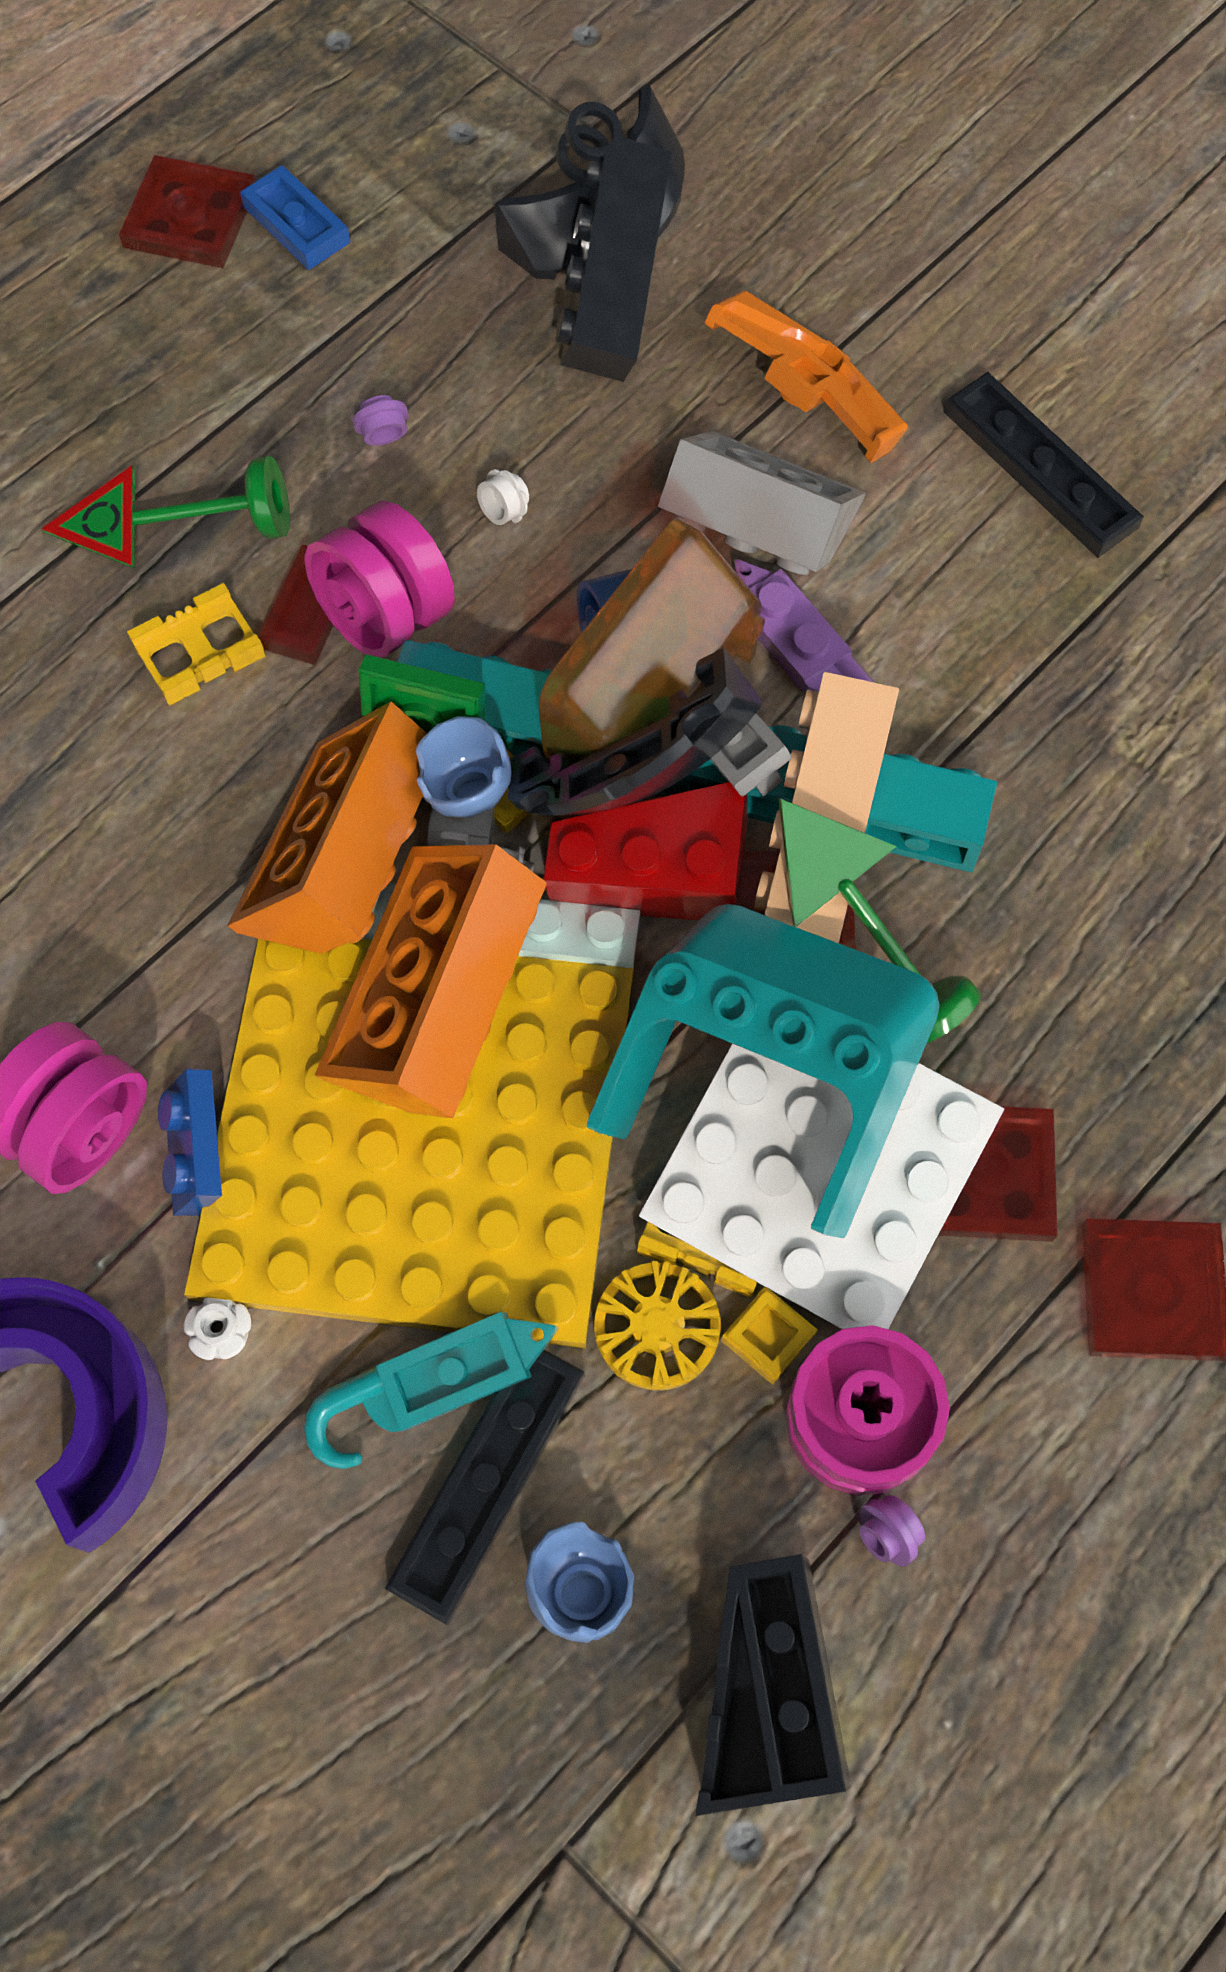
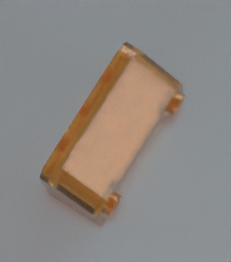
M679 518L671 521L550 673L539 699L543 754L549 761L552 755L562 752L572 764H575L669 716V697L680 689L686 696L699 681L695 675L696 663L705 656L723 647L729 656L735 655L749 664L756 656L757 640L765 624V618L760 616L761 602L701 530Z

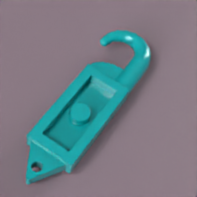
M499 1312L333 1385L314 1399L306 1413L304 1433L307 1446L316 1459L329 1467L347 1469L358 1466L362 1462V1455L359 1452L342 1453L336 1451L327 1440L326 1428L329 1420L334 1415L363 1403L368 1415L379 1427L390 1432L409 1430L532 1377L529 1371L530 1367L556 1334L558 1326L509 1319L507 1312ZM538 1328L542 1329L544 1333L541 1341H536L533 1335L534 1331Z

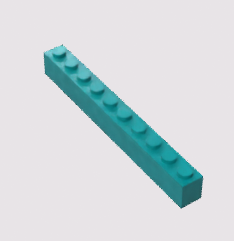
M405 639L397 661L485 683V721L499 732L506 749L514 756L531 747H538L549 761L552 755L562 752L572 764H575L670 715L669 697L653 699L632 694L614 684L600 683L595 685L570 679L565 674L552 669L536 671L515 666L501 657L493 655L478 657L454 651L451 647L439 642H427L424 644ZM786 725L768 726L786 746L790 754L792 750L805 751L808 735H804L799 730ZM884 754L865 834L897 846L890 853L972 873L983 847L998 781L983 778L980 774L970 769L954 768L950 770L925 764L907 754ZM708 760L685 778L655 795L666 797L727 783L728 780ZM789 761L776 770L783 782L769 793L762 796L756 787L747 793L748 818L774 824L777 811L780 810L779 799L792 803L795 789L784 787Z

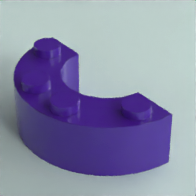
M15 1277L0 1279V1372L26 1363L53 1364L59 1367L70 1381L76 1404L72 1437L58 1462L35 1482L65 1544L90 1553L111 1538L131 1518L144 1500L155 1479L161 1463L167 1433V1406L161 1377L153 1358L136 1334L103 1305L87 1294L70 1286L39 1278Z

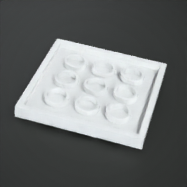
M732 1044L639 1217L841 1329L870 1325L889 1329L999 1121L1004 1108L918 1063L846 1237L843 1239L827 1236L812 1230L811 1224L849 1135L853 1120L851 1104L845 1094L835 1086Z

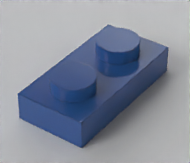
M283 165L240 192L244 209L308 271L351 243L348 227Z
M186 1069L162 1093L158 1105L159 1126L163 1131H167L168 1155L163 1165L162 1180L166 1193L172 1194L173 1216H199L202 1207L212 1205L222 1196L212 1071Z

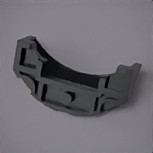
M646 84L638 91V117L635 125L627 130V138L672 151L658 234L659 238L669 226L681 202L685 161L683 149L651 86ZM575 182L542 194L501 198L495 203L498 250L534 278L555 279L561 270L568 269L573 255L579 257L582 240L573 237L574 227L581 204L588 205L591 189L582 187V183Z
M723 647L698 660L695 675L700 680V684L689 697L681 689L669 697V716L575 764H572L562 752L552 755L549 761L538 747H531L510 758L511 782L508 786V799L516 808L539 815L582 816L638 803L674 785L710 760L746 726L762 706V701Z

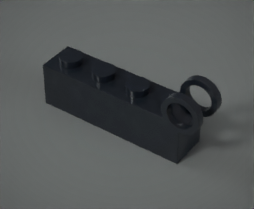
M585 102L573 109L566 123L565 132L562 134L556 148V160L562 172L568 178L582 183V187L591 190L588 205L581 204L576 218L573 237L582 240L579 257L573 255L568 266L564 289L573 292L570 309H562L555 341L564 344L560 365L624 382L638 359L672 151L622 137V126L617 115L609 107L598 102ZM585 116H595L602 119L611 131V142L609 143L605 136L597 129L586 125L576 126V122ZM581 139L592 142L597 148L588 146ZM567 144L578 156L590 161L587 170L580 169L571 163L566 152Z

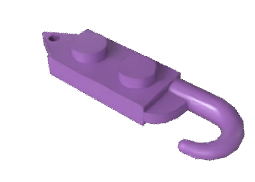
M735 560L734 574L737 596L734 598L733 610L802 692H807V689L819 692L824 672L874 682L851 656L852 650L782 569L773 573L742 560Z

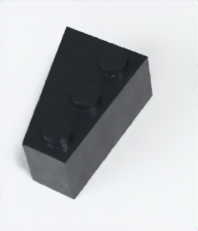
M803 1554L730 1566L716 1662L718 1668L712 1712L709 1714L706 1735L708 1741L701 1790L698 1793L695 1816L848 1791L851 1788L850 1776L809 1559Z

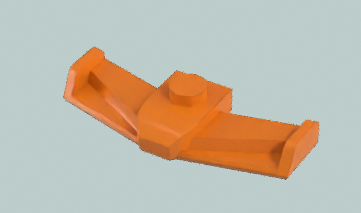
M746 290L724 299L711 307L705 320L706 326L713 330L722 327L774 359L764 379L780 391L782 398L786 402L799 407L805 413L825 402L867 449L865 458L870 463L888 454L907 431L908 424L851 362L850 357L831 341L821 338Z

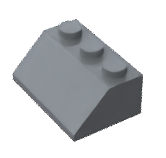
M710 431L680 439L658 507L674 513L672 521L684 528L703 532L706 527L725 534L724 542L735 549L748 553H756L757 548L778 556L776 564L797 574L808 575L810 570L817 572L830 563L858 512L866 493L717 432Z

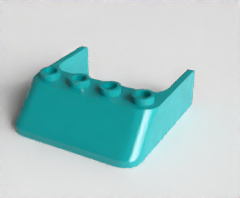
M724 904L716 906L685 933L656 962L650 971L586 1126L597 1133L625 1140L628 1137L676 1022L684 1023L829 1083L841 1090L849 1100L853 1120L847 1140L812 1221L811 1229L823 1235L844 1239L850 1229L937 1020L940 1006L938 994L932 984L916 972L738 905Z

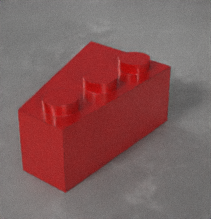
M727 782L551 822L543 879L547 882L545 888L549 900L640 910V916L698 921L716 906L724 904L739 905L748 818L747 794L741 797L733 786Z

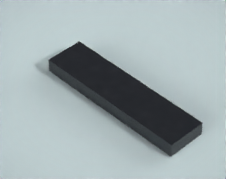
M986 372L947 399L944 413L1097 558L1139 529L1144 516L989 372Z
M546 1350L542 1351L530 1367L529 1371L532 1377L494 1393L385 1587L387 1591L447 1626L451 1622L585 1377L583 1370Z

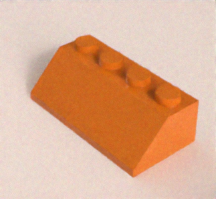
M391 701L317 742L227 925L234 932L323 954L348 942L350 944L358 942L370 930L375 920V914L372 910L380 892L390 883L395 875L396 865L393 864L401 844L409 838L416 827L417 820L414 815L421 799L424 797L416 780L420 772L416 747L427 733Z
M496 844L412 846L315 1076L328 1083L409 1113L453 1118L459 1102L466 1092L467 1082L483 1042L490 1032L491 1022L505 987L512 977L514 964L528 929L536 917L537 907L547 882Z

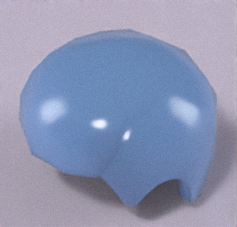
M458 716L435 725L419 741L416 747L420 771L419 777L416 779L417 784L426 802L431 804L433 810L444 816L471 818L490 810L499 803L510 785L511 760L499 732L482 718Z
M574 1521L548 1530L532 1549L529 1555L524 1586L529 1608L541 1625L552 1634L567 1640L588 1643L592 1640H600L614 1632L632 1606L635 1575L625 1553L622 1552V1547L616 1539L608 1538L589 1529L585 1522Z

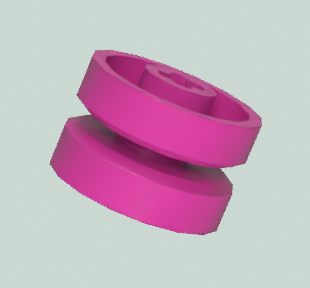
M385 500L371 504L351 517L346 528L341 526L333 529L307 547L304 557L306 573L317 601L341 635L364 654L380 658L388 656L403 646L405 639L410 640L414 631L427 629L448 615L454 605V583L444 557L433 538L418 520L398 504Z
M54 1022L36 1030L15 1046L0 1063V1155L6 1160H18L19 1168L51 1194L71 1191L88 1181L103 1168L124 1144L137 1123L145 1104L147 1095L146 1080L141 1073L116 1055H103V1050L96 1040L71 1022Z
M870 1325L842 1329L814 1347L800 1366L796 1378L791 1385L785 1410L789 1444L807 1472L830 1489L855 1496L889 1492L912 1478L927 1464L944 1440L950 1406L945 1379L929 1353L903 1333ZM858 1403L867 1404L873 1409L875 1420L872 1424L864 1422L863 1411L851 1407Z

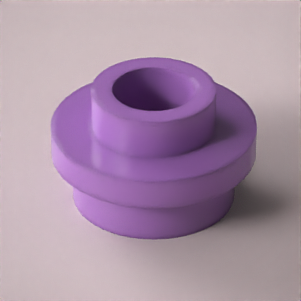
M381 395L364 401L360 406V410L354 415L352 422L355 431L363 435L366 444L373 446L385 445L400 439L406 434V420L409 417V413L405 403L402 401L392 400L390 396Z
M888 1495L881 1501L871 1499L860 1508L859 1516L862 1526L859 1529V1533L864 1545L874 1557L882 1562L887 1563L891 1561L903 1567L909 1565L917 1558V1547L925 1541V1532L916 1514L904 1501L896 1496Z

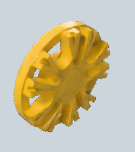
M651 1261V1263L641 1264L628 1270L625 1269L612 1280L598 1302L594 1319V1332L597 1347L603 1360L619 1378L633 1386L646 1390H669L689 1383L709 1365L718 1347L721 1319L714 1296L704 1282L699 1279L698 1275L691 1273L685 1267L670 1264V1262ZM646 1276H653L656 1288L654 1294L649 1297L642 1296L637 1292L632 1281ZM667 1276L678 1280L672 1300L661 1296ZM691 1287L704 1304L692 1310H684L680 1308L678 1301ZM619 1291H622L638 1304L633 1312L614 1299ZM607 1313L624 1316L629 1320L630 1326L624 1332L606 1334L605 1319ZM709 1319L710 1329H684L685 1320ZM632 1337L636 1346L617 1359L611 1350ZM692 1338L706 1346L694 1364L679 1349L678 1344L682 1339ZM644 1351L653 1354L656 1363L653 1377L642 1376L630 1370L637 1355ZM672 1351L680 1373L668 1377L662 1354Z

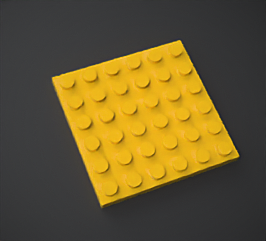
M258 939L217 1134L222 1196L212 1205L202 1207L184 1295L190 1301L203 1302L204 1298L231 1300L235 1304H243L248 1308L452 1333L499 1312H507L509 1319L557 1325L558 1331L548 1344L586 1349L613 1143L612 1136L597 1133L587 1128L586 1125L628 1026L634 967L625 968L518 956L514 964L512 977L505 987L491 1022L490 1032L483 1042L467 1082L466 1092L459 1102L454 1117L445 1118L409 1113L328 1083L315 1076L372 942L371 939H361L354 944L348 942L323 954ZM538 1328L534 1331V1339L541 1341L544 1337L542 1329Z

